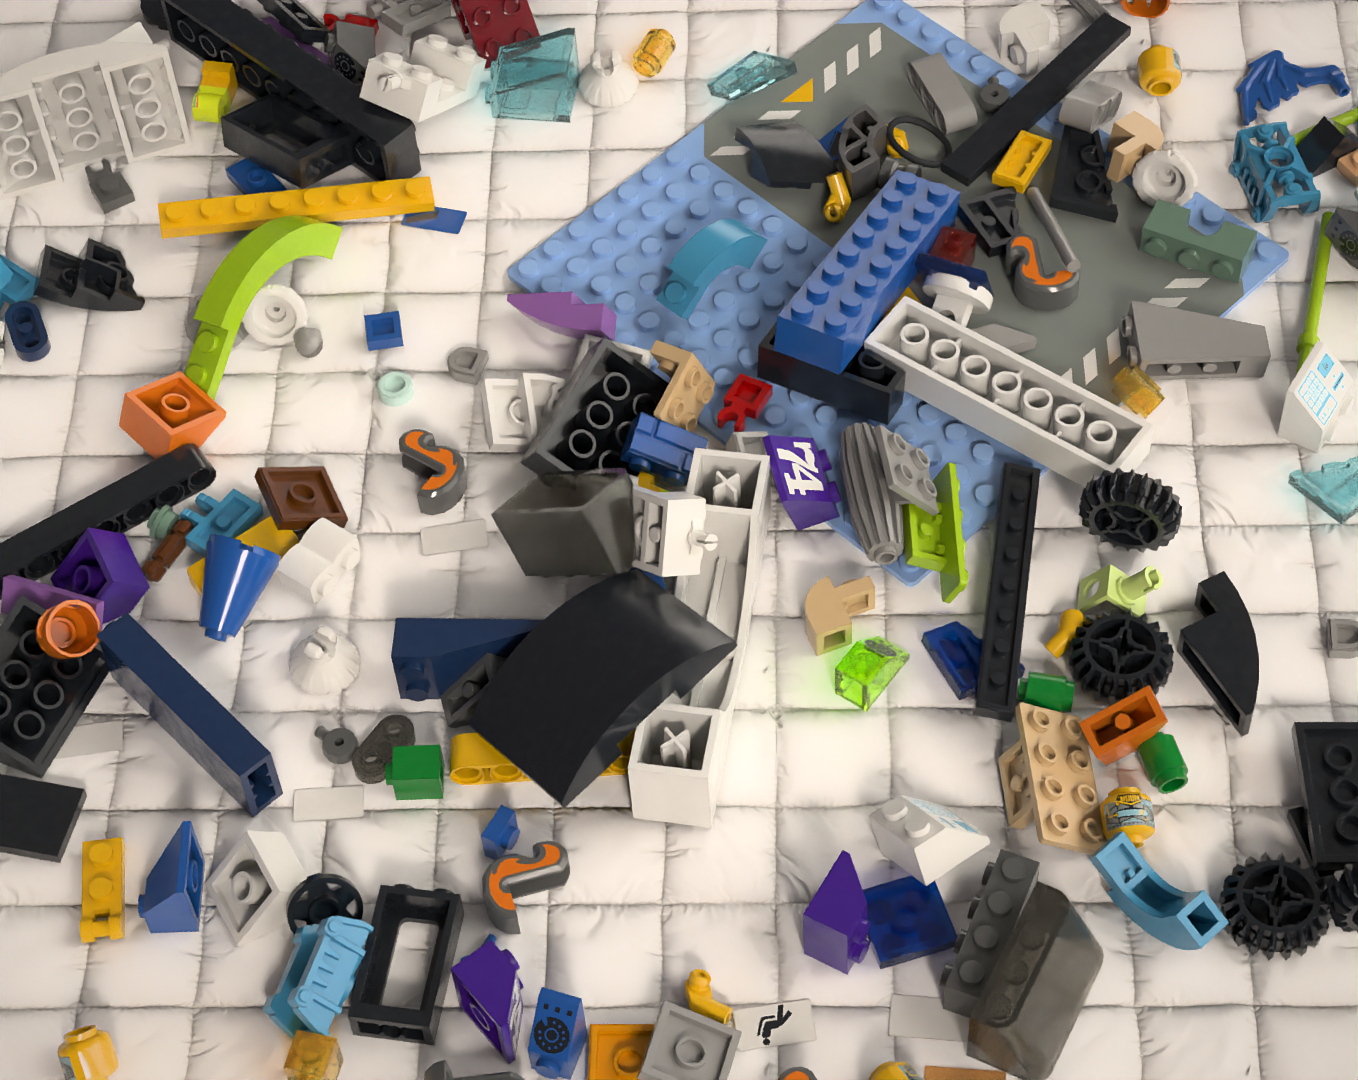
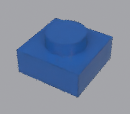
M399 311L364 315L369 351L404 346Z
M501 805L483 831L481 839L485 856L496 860L503 856L506 850H512L517 843L520 830L518 829L514 810Z

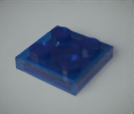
M911 875L863 889L867 901V920L870 921L867 937L880 969L954 948L957 934L935 881L925 886Z

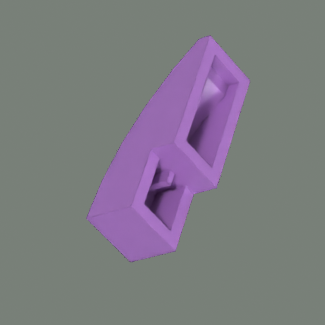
M572 291L507 295V302L520 313L555 333L581 340L584 339L585 334L600 338L605 337L611 341L615 339L617 315L604 303L586 304Z

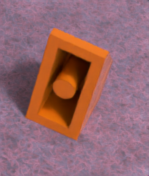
M1148 685L1079 722V725L1095 757L1108 766L1136 751L1143 742L1152 738L1168 722V719L1152 688Z

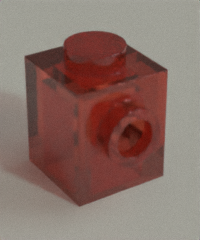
M943 225L928 255V275L940 272L965 279L975 259L976 234Z

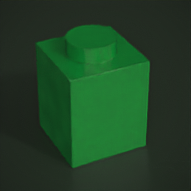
M393 746L392 762H386L385 778L387 785H393L396 800L443 799L445 765L441 746Z

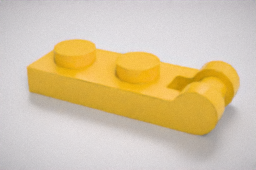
M122 837L82 842V918L80 920L82 943L96 942L98 937L110 936L111 940L123 939L125 937V843ZM108 917V920L97 921V918Z

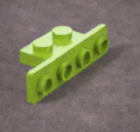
M948 462L932 481L937 490L935 498L939 513L932 516L913 503L901 504L903 510L906 564L939 572L942 602L951 603L960 592L965 590L969 574L965 569L964 553L966 542L962 537L961 523L963 511L960 509L959 504L960 481L957 479L956 464Z

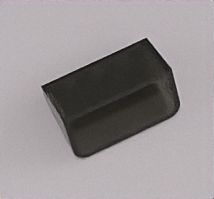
M625 468L544 473L529 481L491 514L525 576H543L544 578L551 576L573 577L575 575H588L589 577L598 575L614 576L622 572H628L636 558L633 482Z
M1036 882L969 1019L966 1055L1022 1080H1046L1052 1074L1103 964L1104 952L1101 944L1062 891L1042 882Z

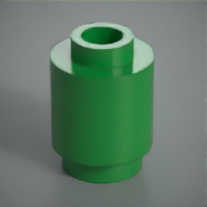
M1029 671L1028 679L1020 678L1017 701L1058 712L1071 713L1075 682L1067 681L1066 676Z
M1157 732L1152 738L1146 740L1138 747L1137 753L1149 781L1153 787H1157L1160 793L1168 794L1175 792L1188 783L1187 773L1189 770L1173 735Z

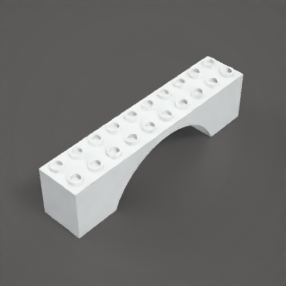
M695 448L686 492L706 498V518L703 531L716 535L718 541L712 542L718 544L712 551L702 548L703 555L700 563V574L677 576L675 597L732 638L738 646L683 698L680 699L672 693L636 727L628 764V776L633 818L712 828L771 514L770 456Z

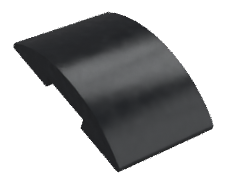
M639 569L622 572L588 587L558 607L540 622L514 649L496 672L481 696L468 725L503 757L565 808L623 754L617 744L672 693L680 699L683 698L738 645L732 638Z

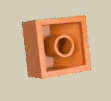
M179 371L125 393L119 427L156 460L186 444L193 443L200 448L226 418L227 412L185 374Z

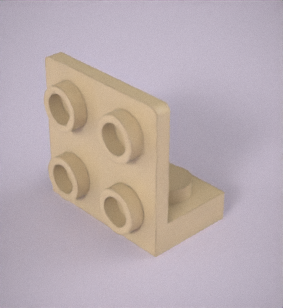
M656 340L650 353L659 363L658 369L667 374L671 381L654 411V416L693 433L697 427L698 417L704 405L713 396L716 383L692 352Z

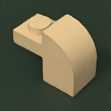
M1133 111L1114 122L1106 149L1112 153L1106 176L1118 183L1129 175H1133L1136 163L1149 152L1161 150L1164 136L1160 128L1137 111Z
M829 576L811 587L805 599V631L816 656L852 644V621L850 617L875 609V585L870 576L857 580L851 579L837 587L833 586Z

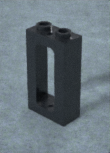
M273 93L220 117L224 147L301 189L354 163L350 133ZM275 134L302 150L295 153L267 138L265 135Z
M395 884L394 886L380 885L371 921V926L374 929L367 937L364 949L366 953L361 961L348 1012V1020L353 1035L426 1045L435 1044L451 974L450 968L453 965L464 918L460 894H454L450 890L441 888L434 889L433 891L415 889L407 884ZM405 922L433 924L439 927L420 1010L381 1005L400 927Z

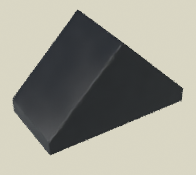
M1323 116L1296 148L1308 172L1312 173L1314 178L1337 167L1338 159L1358 149V137L1348 127Z

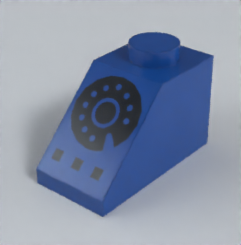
M542 987L538 996L528 1046L531 1069H535L538 1074L549 1079L562 1077L571 1080L588 1037L582 998Z

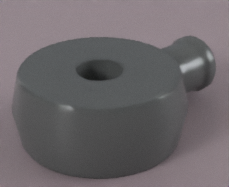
M990 77L988 85L981 89L978 96L979 105L985 112L995 114L1010 100L1008 89L999 84L997 77Z
M319 726L315 730L314 735L323 741L322 751L330 762L345 764L356 757L359 742L354 733L349 729L336 728L328 731L324 726Z

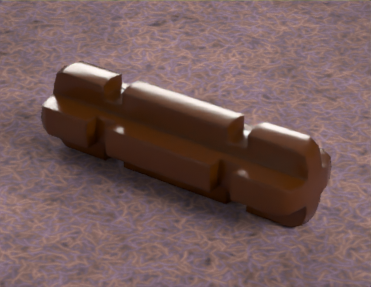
M179 520L171 530L173 534H168L152 554L153 560L148 559L141 568L148 581L159 582L167 572L165 568H170L186 548L185 537L195 528L191 522Z

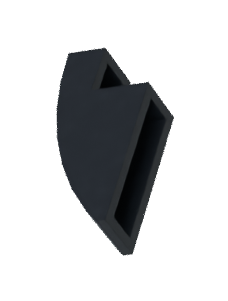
M1222 571L1198 583L1194 605L1204 618L1180 629L1177 652L1242 737L1249 733L1259 685V653L1256 634L1248 610L1238 590L1225 571Z

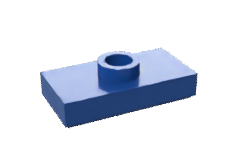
M246 158L225 169L229 180L243 195L287 190L270 171Z

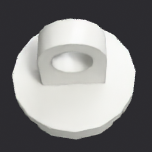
M940 272L932 275L929 274L926 276L922 286L924 293L935 300L932 310L943 316L954 315L955 322L965 327L971 313L986 314L990 311L993 302L991 293L982 286H978L977 290L969 288L970 282L967 279Z

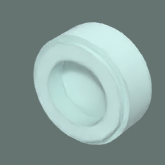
M389 372L383 375L377 383L379 399L387 406L398 407L405 405L414 395L412 380L403 372Z

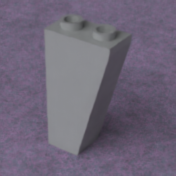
M1131 301L1128 315L1122 317V335L1129 339L1127 364L1128 367L1134 368L1136 381L1264 376L1271 357L1266 329L1262 325L1140 301Z

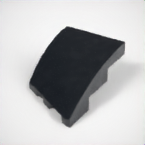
M793 120L736 127L735 140L753 150L751 177L767 187L810 189L812 183H825L828 185L826 176L839 172L823 146L813 135Z
M88 238L77 258L45 244L39 258L33 295L71 307L98 311L141 310L145 304L144 298L137 296L133 288L135 280L126 267V261L121 251Z

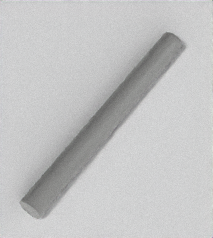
M1031 187L1027 191V196L1069 272L1078 271L1081 264L1041 190L1038 187Z

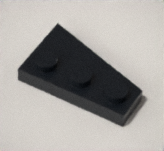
M1064 125L1048 205L1051 208L1115 223L1118 217L1117 205L1113 204L1111 196L1113 189L1111 180H1108L1106 176V160L1098 130L1089 133Z

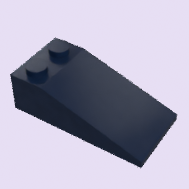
M396 618L391 659L400 698L417 702L426 699H441L440 696L486 653L508 658L522 640L543 620Z

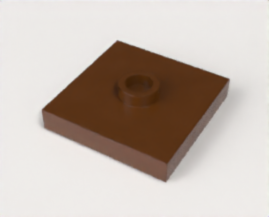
M324 466L258 467L254 477L277 530L309 529L312 524L322 517L341 528H345L348 517Z

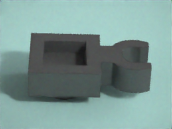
M103 159L101 160L103 170L94 172L90 166H86L85 171L90 182L91 193L104 214L134 202L135 197L121 172L113 173L109 161Z

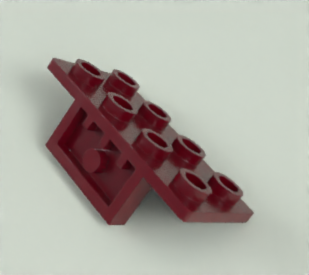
M451 0L465 40L472 39L478 56L486 59L484 69L543 48V42L527 0Z

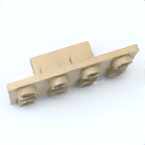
M1021 702L1015 707L1020 740L998 758L1009 827L1023 830L1035 820L1037 837L1041 844L1092 855L1106 843V838L1103 833L1100 805L1088 742L1079 725V722L1083 721V719Z

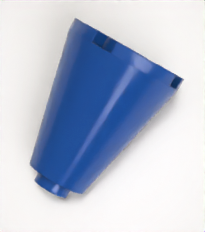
M211 534L206 546L199 627L206 629L204 636L226 642L227 636L235 638L278 568L281 556L256 545L252 547L243 544L241 540Z

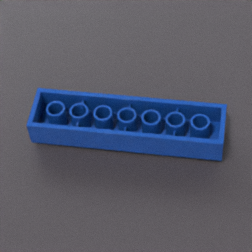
M897 170L777 316L774 351L840 375L862 347L867 337L879 325L955 226L961 192L951 189L944 184L934 183L917 177L913 173Z

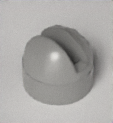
M305 328L297 331L293 336L297 352L306 358L317 356L323 349V339L319 329Z

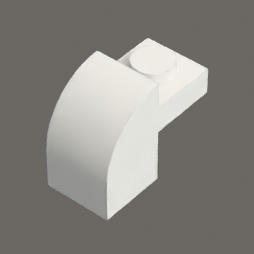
M1038 0L1010 8L1003 14L999 22L998 55L1000 59L1011 56L1013 64L1015 66L1019 65L1025 77L1038 74L1039 47L1049 45L1050 19Z

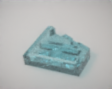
M754 50L709 82L707 86L711 96L734 101L794 76L798 73V69L793 60Z
M1358 456L1349 458L1345 462L1335 461L1322 464L1320 471L1302 474L1300 470H1295L1289 474L1288 484L1341 525L1358 512Z

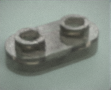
M403 715L385 717L356 749L352 756V765L356 777L361 782L377 784L386 779V762H392L393 746H414L416 734L413 723L409 718ZM400 729L397 733H389L392 730ZM369 757H377L372 762L365 761Z

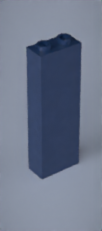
M128 613L116 621L107 624L96 635L112 678L252 817L284 794L271 752Z

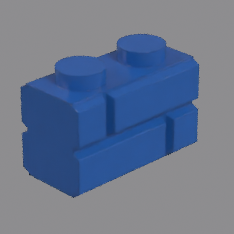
M640 412L630 425L620 460L629 463L628 467L635 472H653L663 476V482L674 487L687 486L695 448L706 449L708 439Z

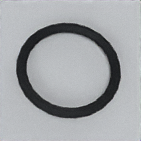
M901 116L893 119L887 126L886 135L890 145L900 156L912 163L927 168H939L941 163L952 153V147L947 137L938 128L922 119ZM901 123H909L928 130L944 145L945 156L938 161H928L912 155L895 140L893 135L894 127Z

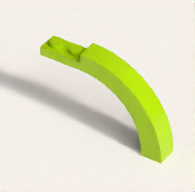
M283 216L273 219L250 232L226 256L208 283L193 319L201 321L184 372L210 398L215 400L241 321L260 288L278 269L297 258L315 255L332 260L343 227L306 216Z

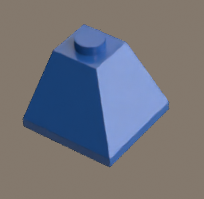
M183 821L148 875L145 894L139 895V917L145 918L150 933L199 932L205 858L191 821Z

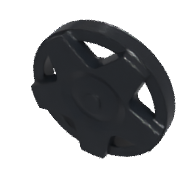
M317 873L308 876L306 880L302 881L292 891L286 904V917L293 934L299 928L294 919L306 921V925H320L321 920L338 915L362 920L363 901L358 889L350 880L337 874ZM327 883L337 884L338 886L330 888ZM304 892H308L306 897L300 898ZM355 899V912L352 915L346 908Z

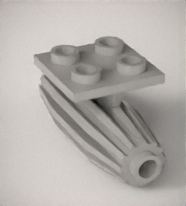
M862 422L861 424L854 423L852 426H847L840 433V473L851 522L867 558L880 565H888L895 562L898 556L902 555L904 549L903 510L901 504L913 503L934 516L939 513L935 498L937 490L931 481L928 469L930 466L929 458L921 448H915L898 433H892L880 424L874 428L872 424L868 425Z

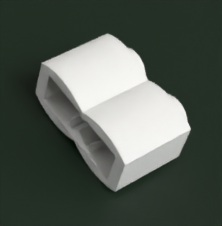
M323 517L318 519L306 531L300 542L293 546L280 560L279 566L276 569L280 584L314 604L323 597L329 596L336 587L337 578L352 570L358 564L361 553L358 538Z

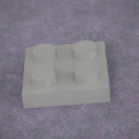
M664 1000L659 1009L637 1079L727 1080L742 1032Z

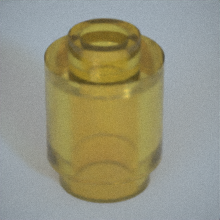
M653 28L648 30L633 54V68L640 75L648 78L659 74L676 49L673 36L665 29Z
M1126 365L1111 380L1116 385L1111 392L1135 415L1140 413L1145 419L1166 398L1159 392L1161 388L1137 365L1132 370Z

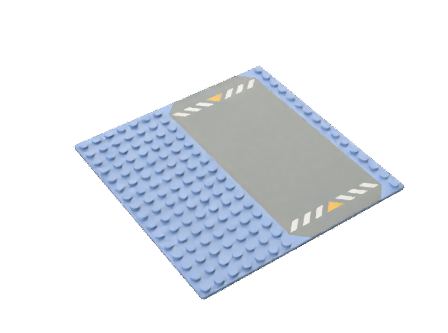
M866 0L511 266L507 271L508 278L526 293L572 291L586 304L604 303L617 315L615 342L651 350L655 341L659 340L692 352L716 383L713 396L704 405L697 424L725 446L734 432L735 421L726 422L724 427L720 429L718 428L717 416L720 410L724 408L723 398L738 375L742 373L772 385L773 395L756 420L746 416L745 430L743 432L767 431L768 435L813 438L819 450L826 449L832 466V470L826 471L829 482L835 480L842 502L836 503L840 517L825 523L863 553H865L851 522L840 473V433L847 426L865 422L868 425L872 424L875 428L880 424L892 433H898L915 448H921L930 461L928 469L931 481L948 462L956 464L957 479L960 481L959 504L960 509L963 511L961 523L962 537L965 542L996 516L1001 469L1004 462L1041 469L1040 477L1050 469L904 391L903 404L889 424L885 425L757 377L758 345L777 322V316L881 189L877 187L860 198L851 201L844 218L840 222H828L823 216V209L831 194L829 186L825 183H812L810 189L772 188L752 178L753 150L735 140L736 127L793 120L819 141L855 110L867 103L887 124L897 117L910 116L922 119L937 128L909 81L907 63L939 52L944 56L970 97L977 114V124L975 126L945 135L951 144L953 153L994 115L985 112L980 107L978 100L981 89L988 85L990 77L995 76L999 79V84L1008 89L1010 99L1028 83L902 0ZM1060 102L1027 131L1052 140V149L1023 194L1017 192L1015 198L1016 209L1019 212L1017 225L1020 227L1021 234H1027L1037 239L1045 275L1051 274L1054 271L1067 270L1027 196V191L1031 187H1038L1049 204L1062 131L1065 125L1059 123V113L1062 106ZM901 123L895 126L906 133L909 145L908 152L912 155L928 161H938L945 156L944 145L928 130L909 123ZM1099 128L1098 131L1106 160L1105 171L1107 175L1112 158V153L1106 150L1110 135ZM887 148L886 152L879 157L880 170L885 159L890 156ZM1006 152L968 187L941 172V167H922L921 178L934 183H941L951 189L960 191L959 201L1002 190L1005 187L992 183V174ZM903 157L898 158L903 164L912 163ZM838 159V160L833 161V162H834V164L836 165L837 169L839 170V159ZM1132 175L1118 183L1107 177L1108 180H1111L1113 204H1116L1118 209V217L1115 223L1050 207L1081 264L1079 269L1078 296L1069 306L1053 311L1033 310L1022 305L1015 296V273L1012 275L1006 273V253L988 258L957 216L953 229L908 286L922 305L932 309L935 301L924 293L922 289L925 278L929 274L932 275L940 272L962 277L970 282L969 288L977 290L978 286H982L993 297L990 311L986 314L971 313L966 328L974 329L995 323L1035 336L1037 339L1036 348L1017 353L1018 355L1118 407H1121L1150 382L1136 381L1134 368L1128 367L1127 364L1129 339L1122 335V317L1128 315L1131 301L1151 303L1223 318L1282 267L1289 258V252L1197 191L1193 193V198L1182 206L1191 210L1188 227L1190 231L1202 236L1212 235L1221 228L1224 221L1257 231L1254 255L1239 284L1141 252L1142 228L1153 206L1148 205L1138 196L1132 183ZM721 219H736L768 239L750 269L739 265L731 266L722 271L710 283L688 320L679 317L656 300L673 272L668 268L673 258L697 232L709 224ZM954 315L945 316V317H947V318H949V319L955 321V316H954ZM864 345L860 348V350L863 351V352H864ZM653 357L649 369L670 383V377L658 369L659 363ZM905 548L902 555H899L895 562L888 565H880L909 587L917 585L933 571L906 564Z

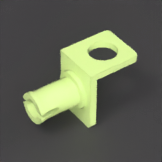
M1110 564L1080 581L1077 609L1084 612L1108 600L1125 612L1131 608L1133 616L1138 618L1145 613L1147 593L1161 588L1163 578L1157 568L1153 570L1154 566H1147L1140 572L1128 576ZM1099 581L1097 592L1091 598H1088L1090 588Z

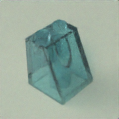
M568 27L499 48L497 61L491 62L490 77L492 84H487L485 89V103L491 105L492 118L571 122L580 77L575 28Z

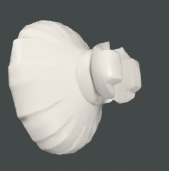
M611 50L612 56L600 58L599 51L591 54L590 63L582 69L578 80V90L585 101L594 106L615 107L627 103L636 95L639 85L638 75L629 63L622 60L620 51Z
M1174 148L1147 153L1136 163L1132 175V183L1138 196L1142 201L1153 207L1158 199L1182 207L1193 198V193L1196 192L1198 185L1197 174L1192 163Z
M267 284L262 286L253 298L242 322L246 331L259 343L282 346L293 342L294 334L305 328L308 312L304 301L293 289L280 284Z
M317 627L310 632L312 635L301 640L290 656L289 672L292 676V681L303 691L310 694L327 696L330 693L341 692L354 682V678L360 672L361 660L358 649L346 637L335 634L333 630L327 627Z

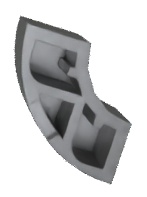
M867 103L859 107L848 117L842 127V134L839 140V172L842 171L851 201L878 187L880 174L879 157L886 152L887 123Z

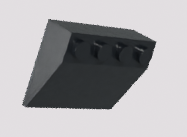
M604 337L587 351L520 463L550 484L579 496L580 472L620 471L637 477L639 473L631 470L628 467L629 463L620 460L630 425L640 412L655 417L654 411L669 383Z
M21 595L0 626V763L42 779L110 670L99 642L91 652L80 657L57 659L47 655L40 648L36 640L35 631L38 619L46 609Z

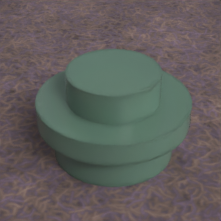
M166 504L162 509L156 508L152 512L147 522L151 538L155 540L161 538L164 540L168 534L172 535L171 530L179 521V514L173 512V507Z

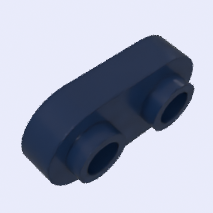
M25 301L10 306L5 313V322L17 356L27 362L43 359L50 352L51 343L38 307L34 303Z

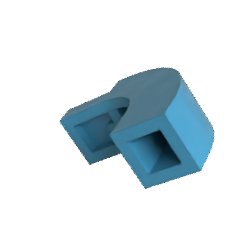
M721 219L709 224L697 232L673 258L668 266L673 272L656 300L679 317L688 320L710 283L722 271L731 266L739 265L750 269L768 239L736 219Z
M1124 831L1113 835L1089 857V860L1111 887L1106 893L1113 902L1144 931L1169 946L1181 950L1202 949L1229 923L1205 890L1184 892L1163 880L1146 862Z

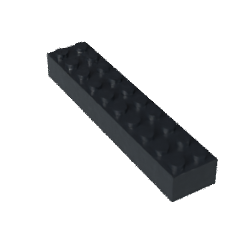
M161 0L169 35L173 42L202 62L207 60L233 63L238 87L257 100L273 93L350 133L354 162L351 165L373 180L386 181L412 178L421 171L420 151L417 147L415 135L416 128L411 119L360 98L362 89L360 84H354L345 78L339 70L332 69L321 62L315 54L308 53L299 47L293 39H287L278 33L269 23L265 24L248 9L241 8L232 0Z

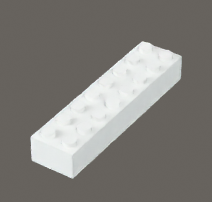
M907 296L901 299L864 341V351L871 350L906 371L904 391L1085 488L1093 475H1101L1103 470H1108L1112 473L1117 468L1124 472H1130L1131 469L1135 471L1150 452L1153 424Z

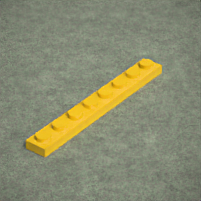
M430 176L157 203L162 239L253 230L273 219L292 215L331 222L435 211Z

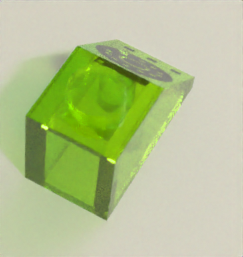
M879 636L856 641L835 667V694L868 711L909 660L910 654Z

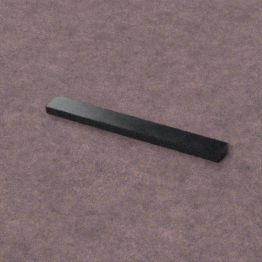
M1104 12L941 163V172L967 187L972 184L1010 148L1020 130L1028 131L1123 43L1131 34V26Z
M1004 462L1001 469L973 715L1006 722L1012 721L1015 711L1041 470Z

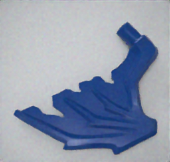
M1273 50L1248 64L1250 70L1235 91L1240 93L1243 124L1248 126L1250 122L1257 119V111L1255 110L1257 101H1260L1262 109L1270 112L1279 107L1281 98L1289 101L1293 96L1298 95L1299 88L1297 84L1304 88L1318 84H1329L1340 97L1348 95L1350 87L1345 81L1344 73L1336 65L1303 68L1286 61L1282 51Z

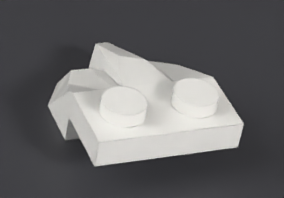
M523 373L519 379L484 378L480 384L489 450H528L560 398L558 392L564 388L565 379L537 373Z

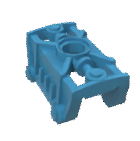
M1286 121L1257 125L1237 131L1233 161H1231L1229 169L1231 175L1234 178L1238 177L1252 206L1250 215L1255 223L1272 220L1278 207L1282 208L1299 204L1302 214L1319 210L1321 192L1316 189L1313 183V174L1308 172L1295 146V137L1290 135L1287 129ZM1277 132V140H1272L1273 134ZM1256 137V140L1264 143V145L1260 148L1251 144L1249 139ZM1277 159L1280 167L1272 165L1270 161ZM1274 180H1277L1280 186H1285L1283 196L1276 197L1271 186Z
M337 915L321 920L320 925H306L296 930L292 939L295 947L275 994L267 997L263 1006L264 1012L269 1015V1018L291 1039L302 1044H309L329 1037L331 1032L328 1030L336 1014L339 1015L341 1013L343 1002L353 989L356 980L355 971L365 956L366 951L363 949L368 935L373 932V926L362 920Z

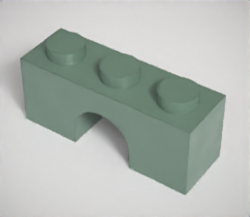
M1158 199L1142 228L1140 251L1216 276L1219 279L1239 284L1254 255L1257 231L1224 221L1216 233L1208 236L1197 235L1188 229L1190 209Z

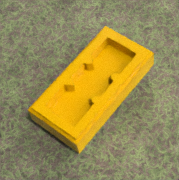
M1020 130L992 174V183L1005 188L1014 186L1016 192L1023 194L1052 149V140Z

